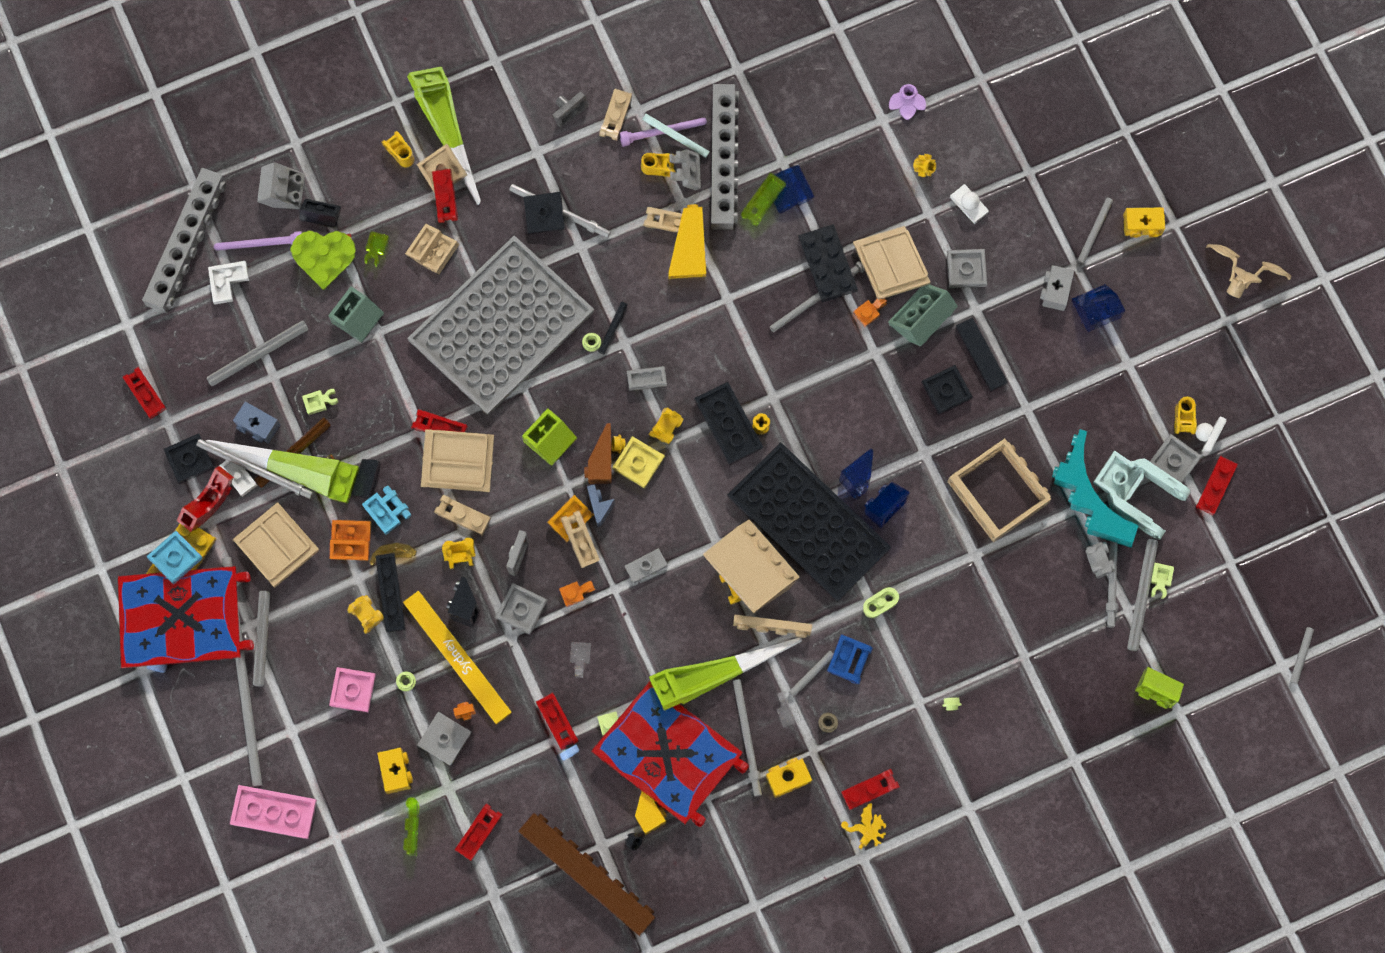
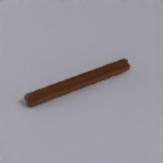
M322 418L286 452L300 454L331 426L329 421ZM259 475L254 481L262 488L270 480Z

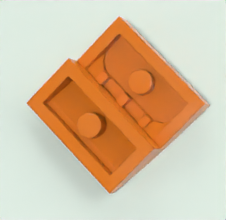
M332 520L330 559L369 560L371 521Z

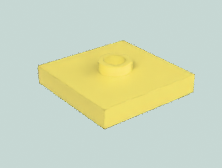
M632 436L613 465L612 470L645 489L664 460L665 455Z

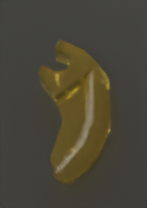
M392 543L380 546L372 554L369 563L374 566L375 556L395 553L396 558H412L416 556L417 551L410 545Z

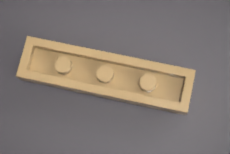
M734 615L733 626H737V629L740 630L755 628L757 632L767 633L768 630L776 631L778 635L794 633L796 637L801 638L811 635L812 624Z

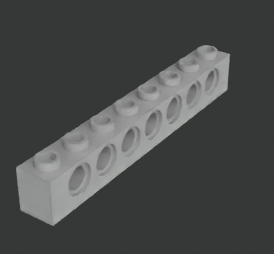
M713 84L711 230H734V224H737L738 212H734V206H738V195H734V189H738V177H734V171H738V160H734V154H738V143H735V137H738V125H735V119H738L739 108H735V102H739V91H735V84ZM723 103H728V104H730V106H729V107H723L722 104H723ZM728 120L730 123L725 125L721 121ZM727 137L730 140L727 142H723L721 138ZM726 154L729 158L722 159L721 156ZM722 172H728V173H729V175L726 176V177H724V176H722V175H720V174H721ZM722 189H727L729 193L722 194L720 191ZM725 206L728 207L729 210L723 212L720 210V208Z
M201 168L142 299L147 307L167 313L173 307L174 296L181 289L182 279L189 271L191 258L195 257L197 253L196 247L204 237V229L211 222L213 209L217 208L219 204L218 198L225 191L226 181L222 174ZM212 189L211 193L204 194L206 190ZM201 205H204V206H205L204 209H202V210H197V208H198L199 206H201ZM192 222H198L196 226L190 227ZM190 238L188 243H182L184 239ZM177 255H183L180 260H175ZM175 271L173 276L167 277L169 272ZM168 288L165 293L160 294L161 289Z

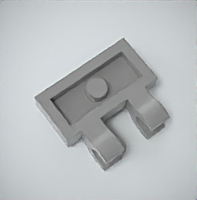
M686 149L677 151L676 155L670 154L671 163H682V169H677V173L670 172V179L682 181L684 187L693 190L701 189L699 153Z

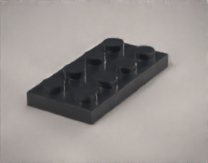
M834 224L798 235L822 303L858 292Z
M729 382L694 398L729 465L763 449V445Z

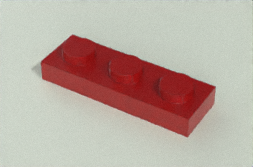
M1222 456L1218 458L1196 508L1212 516L1215 514L1238 465L1237 463Z

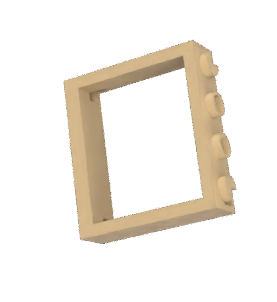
M1005 438L948 479L949 485L993 543L1051 501L1048 490L1045 487L1042 488L1038 482L1037 475L1029 471L1026 461L1016 454L1014 445L1007 442ZM1002 451L1040 502L999 530L961 479Z

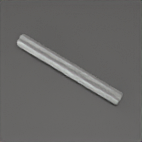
M269 591L259 592L253 685L256 687L264 686L270 605Z

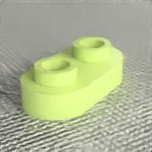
M888 587L873 595L864 602V614L869 618H876L898 603V592L894 588ZM888 595L892 597L890 602L885 599ZM875 606L876 611H870L869 607Z

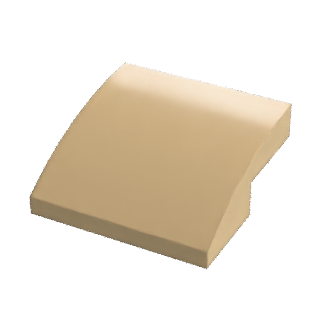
M425 224L405 254L427 269L440 274L458 248L459 243L443 235L440 230Z

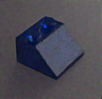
M1106 284L1071 299L1088 332L1122 318L1125 313L1118 295Z
M869 449L841 471L839 482L853 498L857 495L859 497L864 495L870 486L874 452L872 449Z
M893 482L888 486L886 484L883 485L878 491L879 495L875 499L873 497L870 498L864 505L866 507L864 513L880 529L907 503L910 495L908 490Z

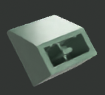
M351 286L328 316L331 323L362 343L384 315V312L368 297Z

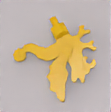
M872 803L863 808V813L860 815L863 825L856 824L853 827H848L849 824L846 821L841 823V827L850 833L859 831L863 834L859 841L861 843L858 847L859 849L867 846L871 840H874L875 846L882 844L877 840V837L883 839L884 835H886L885 833H878L881 826L884 829L886 828L881 815L877 817L875 814L871 824Z

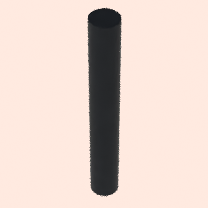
M620 302L598 350L599 353L605 355L626 310L627 303Z

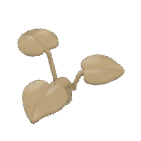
M1208 244L1206 248L1211 247L1218 253L1233 260L1232 274L1229 280L1231 284L1226 292L1236 298H1240L1245 288L1247 289L1251 283H1261L1262 280L1257 276L1263 270H1269L1275 274L1286 276L1288 280L1292 277L1281 267L1269 262H1262L1263 266L1255 274L1246 272L1236 267L1237 258L1239 259L1240 256L1230 248L1215 244Z

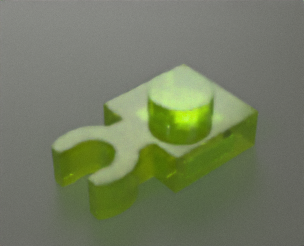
M370 232L365 247L366 251H370L364 257L366 264H368L370 258H375L374 265L378 266V255L385 254L390 239L388 235Z

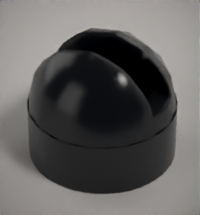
M629 833L628 838H625V844L631 850H637L642 844V837L636 833Z

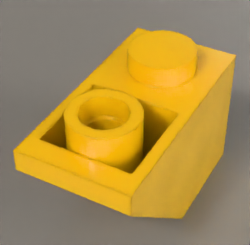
M641 791L635 818L644 834L647 835L666 823L664 818L667 815L662 807L658 808L654 800Z

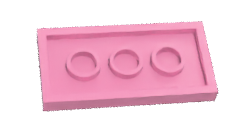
M238 785L230 825L309 839L317 800Z

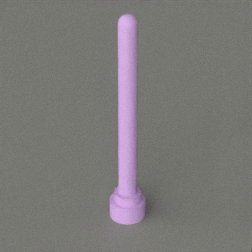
M699 118L668 125V127L674 131H680L705 125L707 120L706 118ZM657 128L632 134L627 131L619 132L622 147L629 146L634 140L665 134Z
M294 232V234L285 237L214 244V249L218 251L281 244L292 245L295 238L303 232Z

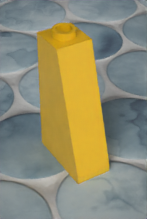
M697 204L687 205V208H683L669 268V279L706 277L702 207H698Z

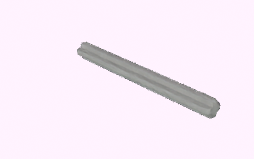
M300 321L207 376L209 384L211 386L218 384L308 330L306 323Z
M1148 539L1127 646V649L1131 651H1137L1139 648L1158 541L1155 539Z

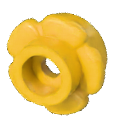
M620 434L612 437V451L621 453L625 448V439L621 438Z

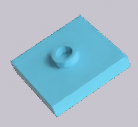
M177 531L173 532L147 556L173 584L203 559Z

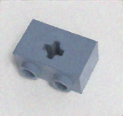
M244 402L233 419L237 430L244 434L246 432L252 434V438L260 443L264 441L269 444L280 427L277 419L247 402Z

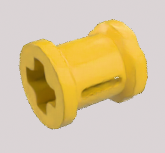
M763 413L754 417L752 427L756 434L764 435L769 431L770 419ZM760 421L763 422V427H759Z

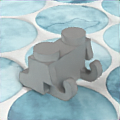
M1106 542L1093 544V546L1086 548L1085 552L1092 572L1096 575L1097 579L1116 571L1113 560L1108 561L1106 554L1110 552Z

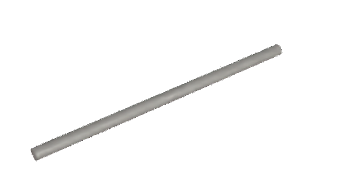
M232 557L222 558L223 567H233ZM238 609L240 641H243ZM240 650L241 658H235L252 787L262 786L245 653L244 650Z

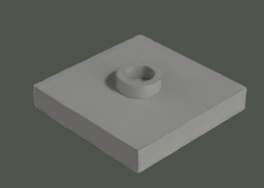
M985 249L947 250L949 288L987 287Z
M1170 434L1150 462L1183 483L1202 456Z
M519 530L514 546L512 545L510 549L509 560L506 565L508 573L513 576H517L529 543L527 533Z
M512 583L495 618L531 635L548 600Z
M438 712L417 746L451 766L472 732Z

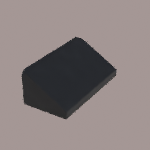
M305 198L299 209V219L335 228L341 206Z
M362 459L352 496L365 499L372 497L381 465L380 461Z

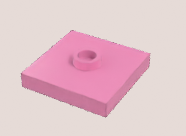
M337 667L329 706L369 713L376 674Z

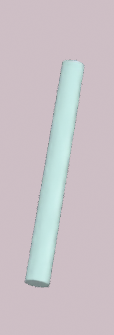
M645 114L643 117V121L705 158L710 152L648 114Z

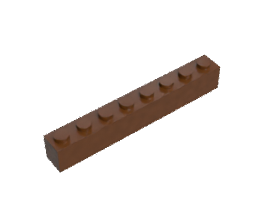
M533 813L518 832L641 937L656 919L653 916L655 912L648 905L643 907L639 904V898L630 891L629 894L622 889L624 885L616 878L614 880L610 879L607 876L609 872L601 865L596 867L592 863L594 859L586 852L582 855L577 850L579 846L571 839L567 842L562 837L564 833L556 826L552 829L547 824L549 820L542 814L537 816Z

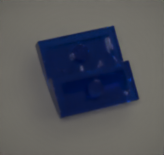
M799 165L783 170L763 181L780 214L796 205L800 206L815 197Z

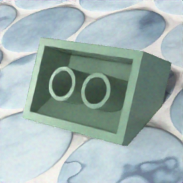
M928 284L920 287L888 323L909 342L922 346L939 329L941 324L952 315L958 306L948 291Z

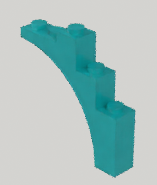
M1080 429L1078 435L1074 434L1071 445L1074 448L1072 452H1068L1065 460L1066 463L1060 462L1059 467L1055 466L1052 475V478H1055L1054 485L1073 490L1068 500L1071 503L1070 509L1091 515L1087 517L1085 527L1088 528L1087 534L1131 548L1138 525L1123 519L1109 509L1092 488L1084 463V444L1087 431Z

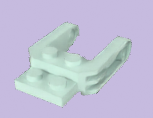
M1114 451L1093 484L1108 493L1107 498L1111 510L1126 520L1137 524L1139 529L1151 537L1160 540L1166 530H1163L1152 522L1153 519L1126 501L1130 499L1144 476L1182 501H1186L1191 493L1190 489L1145 458L1129 461Z

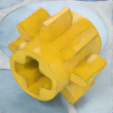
M918 155V158L915 159L913 167L914 171L918 172V176H931L935 172L936 160L931 159L932 155Z

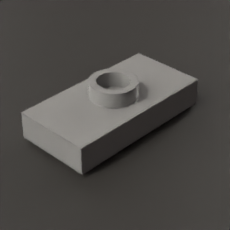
M664 366L627 371L629 391L667 386Z
M658 548L624 567L634 584L664 569L668 565Z

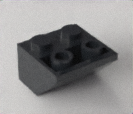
M462 576L461 580H457L453 591L455 595L453 599H449L446 610H448L447 613L451 620L473 628L480 609L466 578Z

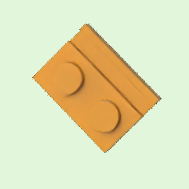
M575 495L547 521L566 542L569 541V537L561 522L562 517L572 516L574 512L579 511L584 523H586L594 515ZM577 522L571 524L572 529L578 528Z

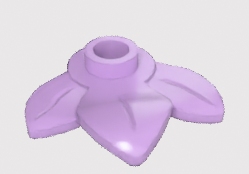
M911 84L902 86L900 92L893 94L889 102V109H899L901 116L906 120L914 116L916 109L925 110L926 108L925 98L918 94L916 87ZM910 92L912 95L906 96L905 93Z

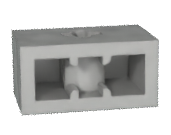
M1052 265L1050 271H1046L1044 282H1047L1046 289L1042 288L1040 299L1043 300L1042 306L1061 311L1065 310L1074 270Z

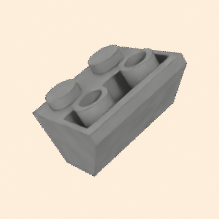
M275 162L261 167L257 202L273 208L300 209L305 174Z

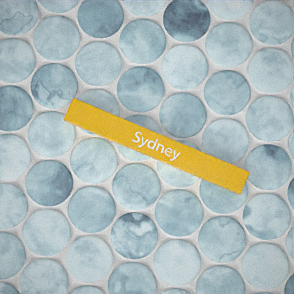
M417 591L403 602L495 724L497 725L512 713L422 594Z

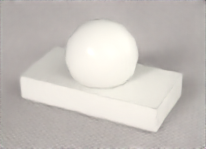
M965 184L950 195V198L974 224L989 213V210L979 200L978 195L971 192Z
M1220 416L1214 427L1208 423H1201L1196 427V437L1200 441L1205 442L1200 452L1201 455L1206 457L1211 452L1226 423L1225 418Z

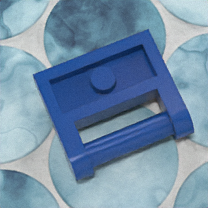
M841 634L827 672L847 679L852 683L860 684L861 673L868 655L872 653L873 647ZM860 649L861 654L854 673H848L856 650Z

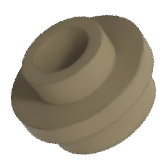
M825 713L819 718L818 725L823 732L831 733L836 730L838 719L832 713ZM830 720L832 725L826 726L824 722Z

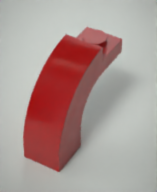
M221 466L216 467L204 490L196 499L182 508L177 521L190 532L203 525L219 509L232 489L230 485L234 477Z

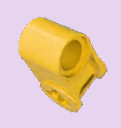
M395 131L394 135L388 140L382 141L388 153L402 167L406 168L413 165L415 161L413 152L398 131ZM404 154L409 155L406 158H401Z
M646 153L641 159V170L646 175L670 177L671 171L676 173L674 163L670 162L669 153ZM652 162L654 165L647 166L645 165V163Z
M1183 397L1175 406L1174 432L1175 434H1179V432L1195 434L1197 425L1196 404L1191 397ZM1181 404H1187L1189 411L1183 410Z

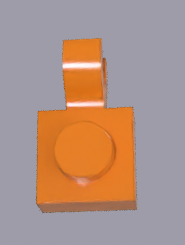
M885 298L877 299L873 304L868 300L854 310L853 313L863 326L866 327L880 317L878 310L887 304V300Z
M576 581L559 588L566 607L584 601L583 595L594 591L595 588L592 581L586 582L581 586Z
M468 702L460 703L457 705V708L453 709L456 719L463 718L464 721L472 719L471 715L476 714L474 705Z

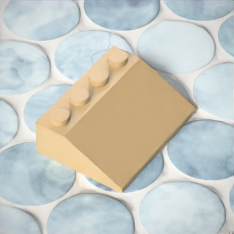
M750 520L736 527L703 554L753 613L788 591L800 578Z

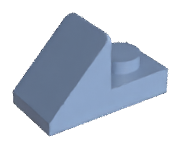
M595 485L587 486L597 527H600L615 505V500L611 499L599 503V501H603L600 489L596 490Z

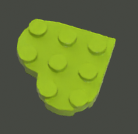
M313 231L303 232L295 238L290 249L295 262L323 290L353 262L356 253L355 243L351 237L339 231L328 233L324 237Z

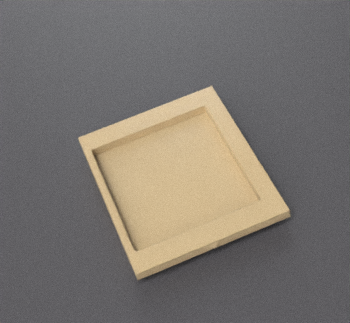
M905 226L853 241V245L878 300L930 284L927 270Z
M425 429L421 487L490 492L494 435Z
M278 502L233 539L274 588L319 551L317 546Z

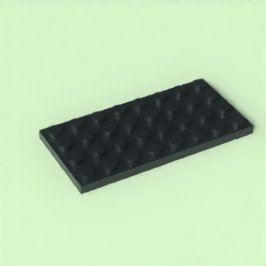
M781 442L727 494V497L837 603L891 549V546Z

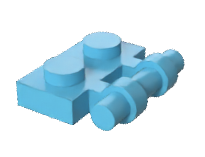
M389 486L383 488L382 491L386 494L383 498L376 493L362 504L385 535L401 524L397 518L399 515H402L405 519L410 518L412 515L408 511V506L400 501L396 491H392ZM392 502L396 509L391 511L387 503Z

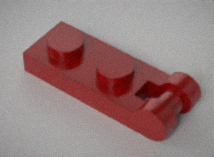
M452 170L432 171L438 222L445 223L446 220L458 221ZM450 207V212L445 213L444 208Z
M139 367L135 368L133 373L123 376V379L150 419L167 409ZM139 378L140 381L134 384L133 381Z
M417 410L416 421L411 426L412 429L420 432H425V429L466 432L468 428L466 424L423 410ZM424 419L428 420L427 425L423 424Z
M553 693L536 701L561 751L566 749L567 745L579 742ZM567 731L569 736L562 739L560 734Z
M892 769L842 791L841 794L849 811L899 788L898 782H895L892 776L894 775ZM886 779L888 786L883 788L880 781Z
M485 804L455 848V851L470 861L474 859L503 816L499 811L497 813L493 811L492 807L488 804ZM486 815L492 819L489 824L483 820Z

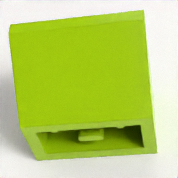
M548 408L522 435L523 442L551 466L577 440V437L566 424Z
M1147 667L1135 691L1139 693L1140 697L1147 700L1151 698L1157 701V705L1167 709L1178 703L1184 684Z

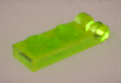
M770 172L743 209L741 217L744 219L748 218L754 226H758L762 217L786 186V183ZM754 208L758 210L756 214L752 213Z
M410 797L406 800L409 818H405V830H408V836L404 838L403 848L407 850L408 855H417L420 804L414 797Z

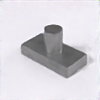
M580 91L569 101L564 96L558 97L556 105L560 109L553 114L556 124L562 129L589 106L585 95Z

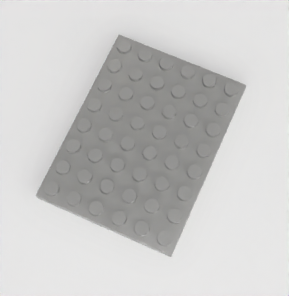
M513 236L407 339L485 414L489 415L595 311L517 237Z

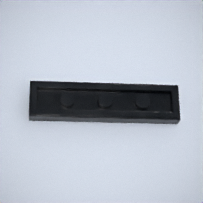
M973 317L956 325V330L990 392L1007 385L1008 381Z
M395 553L377 555L375 558L386 633L406 630Z

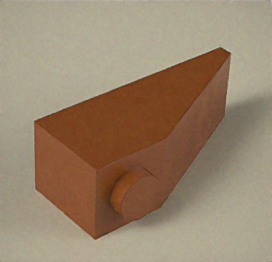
M611 423L606 424L588 460V467H584V476L588 478L589 484H612Z

